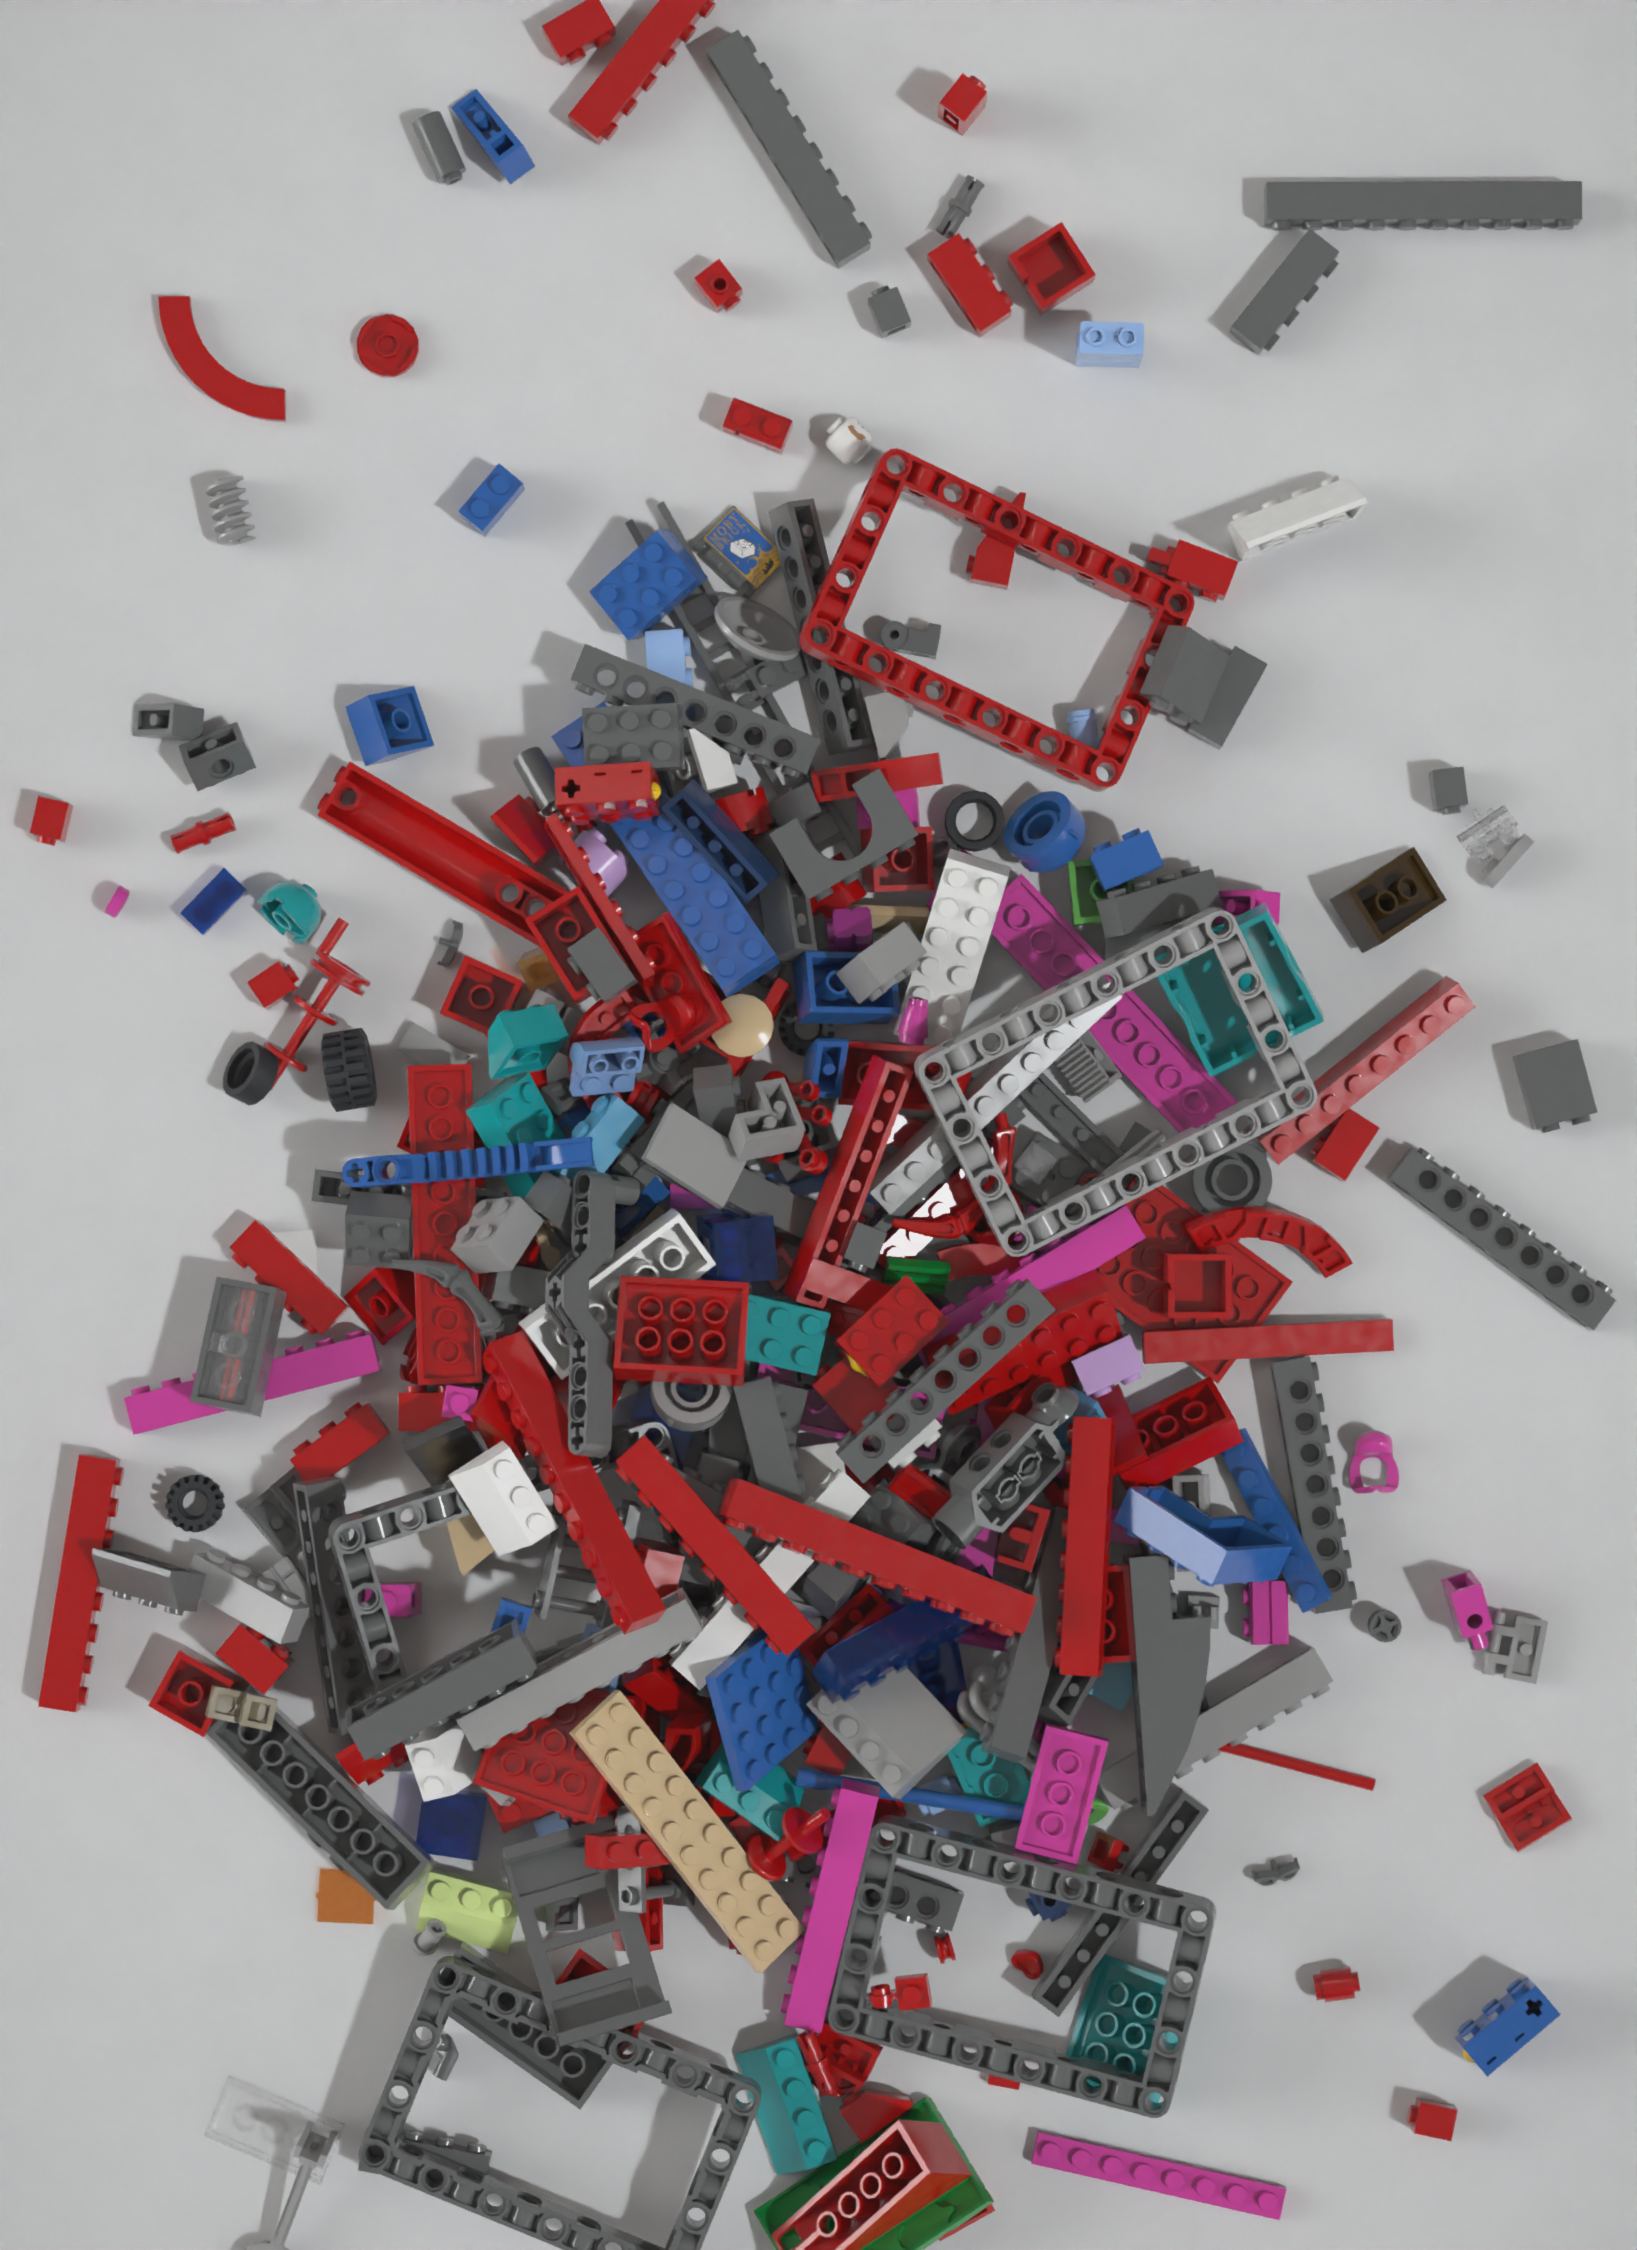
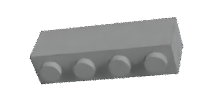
M209 1550L208 1552L194 1554L189 1570L206 1574L200 1599L279 1644L298 1641L310 1610V1606L300 1601V1596L292 1592L281 1591L275 1587L276 1583L263 1577L258 1578L251 1574V1569L238 1563L233 1564L226 1560L227 1556L220 1551Z

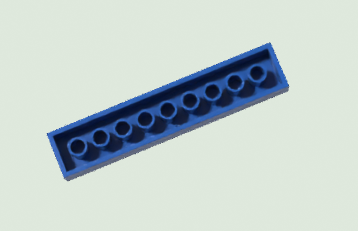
M603 701L602 703H600V704L597 705L596 707H608V706H607V705L605 704V702ZM581 716L551 736L571 767L585 766L583 718ZM659 783L661 788L659 816H652V819L648 821L633 820V817L620 818L619 822L609 824L728 998L780 964V961L726 880L662 811L661 808L670 798Z

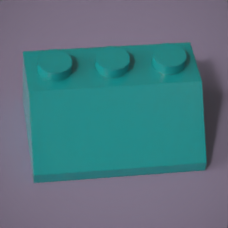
M723 1741L693 1783L763 1834L776 1841H779L784 1834L781 1823L783 1814L789 1808L799 1807L805 1790L804 1787L796 1786V1777L777 1765L748 1791H736Z

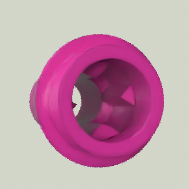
M909 997V1003L906 1006L897 1030L900 1042L924 1045V1039L928 1038V1000Z

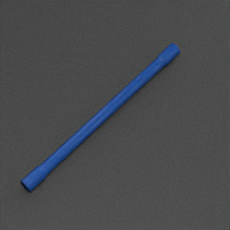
M802 1767L798 1769L796 1786L834 1791V1787L841 1788L842 1780L845 1778L880 1787L879 1798L1017 1821L1022 1820L1025 1805L914 1787L899 1800L893 1798L878 1781L835 1775L826 1771Z

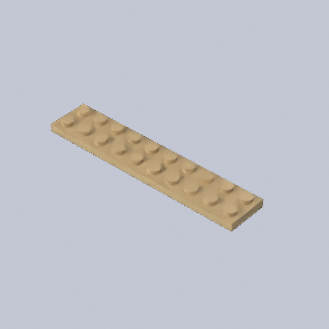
M614 1690L570 1732L573 1739L754 1971L762 1973L805 1931V1928L770 1883L759 1876L750 1866L746 1858V1852L620 1690Z

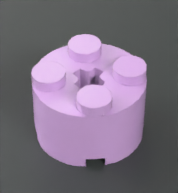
M592 828L589 832L583 830L573 842L576 847L582 846L590 859L588 866L593 874L596 872L600 874L607 887L604 892L609 897L630 874L628 869L630 860L618 849L613 852L604 844L607 841L606 838L595 828ZM560 855L558 857V861L561 865H563L565 861ZM569 869L567 872L575 879L574 875Z

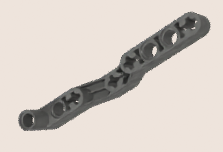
M588 1170L578 1171L573 1179L571 1250L546 1277L545 1310L570 1345L569 1450L573 1455L603 1458L609 1453L612 1443L613 1340L608 1333L603 1332L589 1311V1278L601 1265L605 1266L613 1259L615 1251V1204L628 1206L635 1204L640 1195V1184L633 1177L609 1175Z

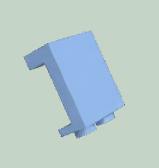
M1082 321L1080 323V333H1077L1076 366L1139 368L1143 357L1144 324Z

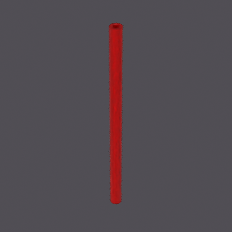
M1227 1743L1219 1748L1221 1752L1373 1791L1376 1782L1374 1778L1241 1743L1234 1747Z

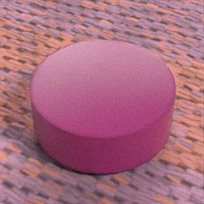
M120 885L104 913L113 918L117 917L130 895V890Z

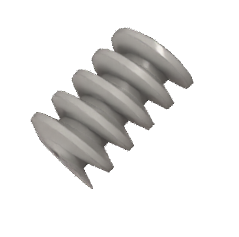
M231 476L215 480L205 490L208 496L214 497L209 500L208 505L210 508L217 509L212 512L211 517L213 520L220 521L214 526L215 532L223 533L217 538V543L220 545H238L257 538L247 536V533L253 530L255 526L244 523V520L250 518L252 513L242 512L241 508L249 504V501L240 500L238 497L246 492V488L236 487V484L243 480V476Z

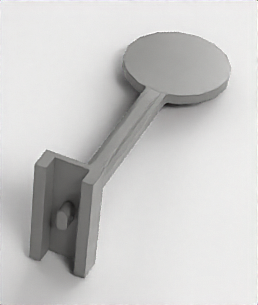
M311 2121L307 2122L293 2153V2157L299 2158L301 2165L272 2241L255 2242L244 2250H289L284 2244L311 2172L317 2166L323 2168L334 2144L337 2131L332 2130L329 2137H325L312 2132L314 2123Z

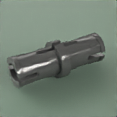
M967 175L955 199H950L948 203L949 209L939 226L935 229L942 236L946 234L948 239L956 234L964 218L970 216L972 212L971 206L981 189L985 186L978 179L973 181L974 177Z

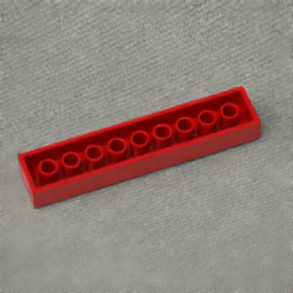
M729 1479L716 1515L723 1517L722 1524L743 1531L748 1527L753 1529L752 1536L767 1542L775 1543L776 1539L783 1541L781 1547L786 1550L804 1555L806 1551L813 1553L811 1559L827 1566H835L836 1563L841 1564L842 1568L840 1571L858 1578H865V1575H869L872 1577L870 1581L872 1584L892 1590L895 1589V1586L901 1588L900 1595L916 1601L924 1602L925 1598L931 1600L930 1607L952 1614L957 1610L960 1612L959 1618L973 1624L983 1625L984 1622L990 1623L989 1630L1004 1636L1013 1637L1014 1632L1025 1633L1038 1597L741 1479Z

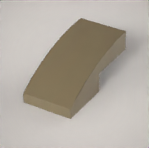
M212 1684L205 1716L238 1723L241 1726L271 1731L278 1700Z

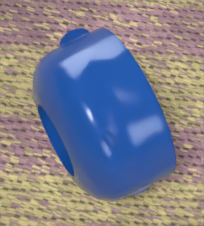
M1057 791L1042 792L1022 803L1009 818L1004 830V844L1006 849L1015 858H1018L1020 864L1030 872L1045 873L1055 871L1069 863L1081 849L1086 834V823L1081 812L1064 794Z

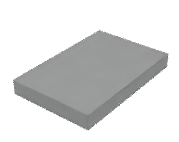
M674 1103L667 1107L641 1158L718 1209L724 1207L747 1160L738 1161L731 1141Z

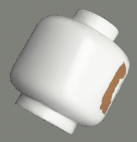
M839 417L826 430L830 434L826 440V447L843 464L852 462L855 465L872 449L870 445L872 440L871 433L854 417H850L845 421Z

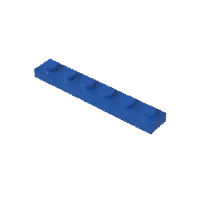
M1246 1428L1240 1429L1244 1442L1220 1454L1255 1522L1293 1546L1281 1572L1302 1613L1308 1612L1332 1599L1333 1596Z

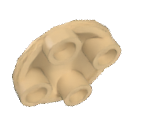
M746 994L732 995L723 1000L722 1004L733 1022L712 1035L717 1046L727 1054L739 1058L755 1055L764 1049L771 1039L774 1030L772 1014L766 1004L755 996Z

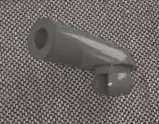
M443 2032L435 2049L440 2060L433 2075L447 2081L459 2053L453 2038Z

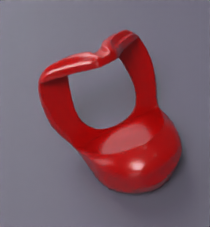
M671 994L656 1002L642 1003L629 1011L628 1018L634 1026L642 1030V1040L649 1052L654 1053L668 1047L677 1035L693 1024L695 1020V1006L688 997L682 994ZM652 1011L660 1013L667 1023L666 1034L651 1040V1030L648 1023L640 1019Z

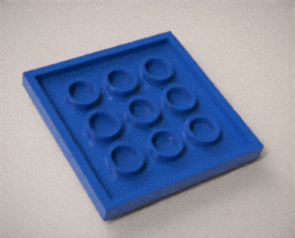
M764 1630L760 1631L705 1677L736 1791H748L819 1729L816 1715L806 1705L811 1700V1695L798 1647L788 1656L782 1651L776 1654L765 1642L768 1634Z

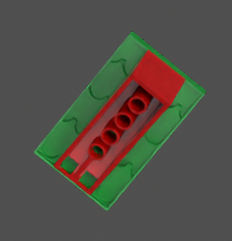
M924 2097L863 2143L859 2140L838 2154L837 2160L823 2164L755 2209L754 2213L776 2250H924L949 2231L955 2230L993 2203L994 2200L988 2190L985 2189L983 2182L953 2136L941 2113L937 2110L938 2108L932 2098Z

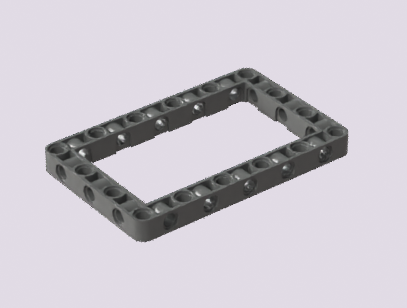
M649 1416L612 1427V1443L609 1453L603 1458L595 1457L591 1461L596 1473L619 1466L615 1459L650 1428L657 1429V1435L651 1442L659 1451L674 1459L672 1465L679 1468L667 1428L658 1420ZM526 1455L523 1459L517 1458L524 1471L529 1468H536L537 1474L531 1480V1483L537 1492L550 1489L541 1480L539 1466L534 1457ZM451 1480L338 1517L329 1526V1540L376 1694L405 1679L407 1673L369 1548L471 1515L470 1510L465 1502L462 1501V1497ZM652 1505L654 1515L657 1517L661 1516L662 1514ZM407 1508H414L415 1516L408 1522L401 1521L402 1512ZM660 1522L664 1535L661 1538L662 1542L670 1543L677 1549L680 1534L675 1529L670 1533ZM344 1529H354V1535L351 1540L347 1542L339 1541L340 1533ZM679 1580V1589L683 1587L695 1610L697 1611L705 1606L709 1610L710 1605L716 1600L712 1581L710 1586ZM367 1588L372 1590L369 1600L366 1602L357 1601V1596L361 1590ZM583 1633L559 1640L557 1645L536 1651L537 1664L580 1642ZM381 1649L390 1650L387 1660L383 1662L375 1661L378 1651ZM455 1713L448 1716V1720L455 1718Z
M885 1815L876 1821L870 1831L828 2021L830 2027L842 2035L1146 2117L1159 2118L1168 2112L1174 2096L1215 1924L1216 1907L1210 1899L1078 1863L1073 1864L1015 1849L1013 1846L903 1817ZM887 1828L894 1833L895 1839H884L881 1836L880 1829ZM942 1846H953L957 1855L947 1856L943 1852ZM897 1859L908 1860L1177 1931V1938L1145 2073H1142L1141 2076L1117 2069L1118 2066L1082 2056L1078 2059L1055 2053L1056 2049L1023 2040L1014 2042L993 2036V2032L959 2023L956 2026L933 2020L932 2016L915 2011H899V2007L896 2006L894 2009L888 2007L874 2008L866 1993L876 1966L882 1939L880 1931L883 1920L888 1913L896 1878L893 1874ZM1012 1861L1016 1863L1019 1871L1016 1873L1007 1871L1004 1867V1862ZM1070 1877L1078 1879L1081 1883V1888H1070L1066 1883V1879ZM867 1889L877 1890L880 1893L881 1899H870L867 1895ZM1131 1894L1140 1895L1144 1900V1904L1140 1906L1134 1905L1129 1901L1128 1896ZM1201 1911L1206 1915L1207 1920L1197 1922L1192 1918L1191 1912ZM853 1950H863L867 1955V1959H857L853 1954ZM1181 1971L1187 1972L1192 1976L1193 1980L1188 1983L1182 1982L1176 1974ZM841 2009L849 2010L853 2014L854 2019H844L839 2011ZM901 2026L912 2027L915 2035H905L901 2030ZM1172 2032L1177 2036L1178 2041L1169 2043L1163 2038L1162 2034ZM970 2042L974 2044L977 2052H967L963 2048L962 2043ZM1024 2060H1035L1039 2068L1035 2070L1028 2068ZM1090 2075L1098 2077L1101 2085H1090L1086 2077ZM1152 2092L1159 2093L1164 2101L1155 2103L1149 2099L1148 2094Z
M445 1956L439 1959L427 1981L360 2146L358 2156L361 2164L375 2173L563 2250H606L605 2245L611 2242L620 2245L622 2250H700L759 2108L762 2092L757 2081L628 2027L569 2044L574 2048L580 2046L602 2055L601 2059L635 2073L639 2070L661 2079L662 2084L696 2098L697 2095L721 2104L722 2110L666 2247H660L399 2139L455 1999L458 2000L461 1997L483 2006L482 2010L516 2024L522 2022L543 2031V2035L554 2039L540 1991L454 1956ZM451 1968L456 1973V1979L450 1982L445 1981L440 1976V1970ZM503 1992H509L515 1997L516 2003L506 2006L501 2003L499 1995ZM427 2027L432 2032V2038L429 2040L420 2039L416 2034V2029ZM622 2041H629L633 2044L635 2051L631 2054H623L619 2051L617 2045ZM683 2065L689 2066L693 2069L694 2075L691 2078L684 2079L678 2075L677 2069ZM403 2086L408 2091V2097L398 2099L394 2096L392 2088ZM741 2090H748L753 2094L754 2099L749 2103H742L737 2099L736 2094ZM379 2145L384 2150V2156L379 2158L373 2157L369 2153L368 2147ZM716 2149H724L730 2157L724 2162H719L714 2159L712 2153ZM431 2169H437L443 2174L444 2179L440 2182H434L430 2180L427 2172ZM489 2194H498L501 2196L503 2204L492 2206L488 2203L486 2197ZM692 2208H700L705 2213V2218L698 2221L693 2220L688 2212ZM556 2218L562 2223V2228L556 2231L551 2230L547 2227L546 2220Z

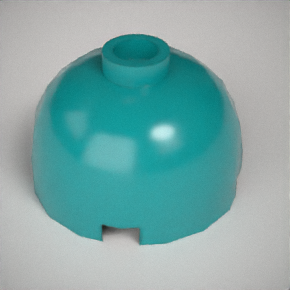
M283 881L271 887L258 900V904L263 903L260 911L268 923L282 935L286 933V930L294 935L291 941L303 944L319 926L321 909L316 899L317 893L307 884L300 885L296 882Z

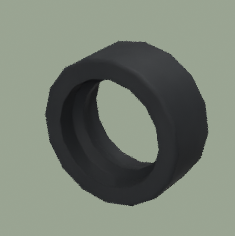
M973 790L964 792L952 800L946 810L944 824L948 837L959 848L977 852L986 850L997 842L1003 832L1005 818L1002 807L994 797L986 792ZM980 803L986 806L992 813L993 826L985 837L977 840L967 839L958 831L956 816L959 810L966 804Z
M253 1041L244 1043L231 1056L225 1068L223 1076L225 1094L247 1105H254L260 1102L269 1093L276 1080L279 1070L278 1057Z

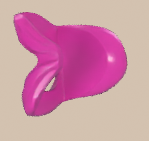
M1370 1431L1357 1439L1348 1469L1349 1483L1355 1493L1366 1494L1373 1493L1374 1491L1390 1493L1398 1488L1399 1471L1393 1458L1392 1439L1389 1435L1380 1431ZM1376 1457L1385 1462L1387 1466L1386 1486L1364 1487L1360 1474V1465L1364 1459Z

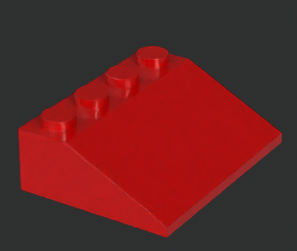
M620 1275L613 1364L615 1379L744 1387L750 1284L747 1282Z

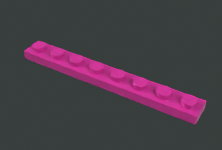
M1042 2131L1037 2132L1031 2164L1276 2220H1280L1287 2190L1284 2186Z

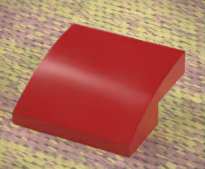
M1538 1763L1533 1764L1483 1795L1518 1853L1572 1820Z

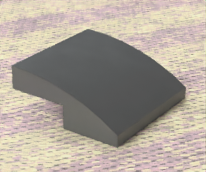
M295 1467L243 1510L283 1558L301 1545L293 1483L305 1480ZM326 1504L321 1509L322 1519L327 1514Z

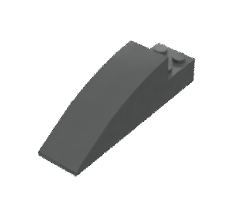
M1158 1553L1123 1556V1565H1129L1136 1652V1661L1130 1662L1141 1811L1147 1816H1155L1188 1750L1200 1711L1210 1653L1211 1617L1205 1614L1172 1616V1612H1177L1176 1593L1170 1591V1580L1175 1579L1174 1564L1168 1559L1167 1555Z

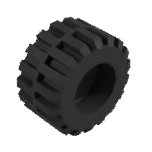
M355 1028L323 1034L321 1040L323 1069L329 1099L335 1111L340 1112L375 1106L377 1100L376 1079L371 1049L365 1031L362 1028Z

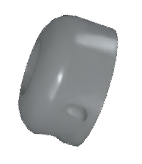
M651 1382L650 1396L652 1405L658 1416L669 1427L690 1432L704 1430L713 1426L728 1411L732 1386L701 1384L706 1391V1395L697 1402H688L678 1395L676 1391L678 1383Z

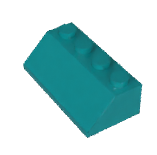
M796 2033L736 2053L742 2074L757 2081L761 2087L762 2094L756 2115L777 2175L805 2171L837 2160V2151L815 2087L812 2084L810 2073L804 2066L805 2058L795 2039ZM748 2091L752 2101L754 2099V2096L750 2091Z

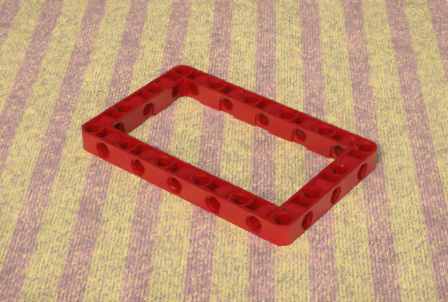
M895 448L885 452L873 468L800 632L799 643L803 651L821 661L1092 791L1102 792L1117 784L1120 780L1151 709L1149 705L1150 700L1140 694L1150 669L1145 660L1146 654L1155 657L1168 625L1186 627L1195 602L1192 593L1188 589L904 450ZM887 461L897 463L900 470L899 474H893L888 470ZM948 488L954 491L956 494L955 502L945 498L944 489ZM902 491L923 500L924 505L955 520L962 519L980 528L981 533L1012 548L1017 546L1036 555L1037 560L1068 575L1073 573L1093 583L1092 587L1125 603L1130 601L1149 610L1148 614L1151 615L1150 618L1153 620L1146 636L1140 640L1126 672L1128 677L1121 693L1115 697L1102 727L1104 733L1097 749L842 627ZM1001 516H1006L1012 521V529L1009 530L1002 526ZM862 517H868L874 522V530L870 531L863 527ZM1057 544H1064L1068 548V557L1059 554ZM1114 571H1119L1124 575L1125 584L1122 585L1115 581ZM841 573L848 577L849 587H842L838 584L837 574ZM1170 598L1179 601L1181 605L1180 612L1174 611L1171 608ZM812 630H818L823 634L824 644H817L812 640ZM873 657L880 661L882 666L880 672L873 671L870 668L869 658ZM927 685H932L938 690V699H931L926 694ZM1122 710L1128 711L1131 714V725L1124 723L1121 719ZM984 712L993 715L995 718L994 727L985 724L983 721ZM1040 740H1047L1052 747L1051 754H1046L1041 750ZM1097 767H1103L1107 771V781H1102L1098 778L1096 773Z

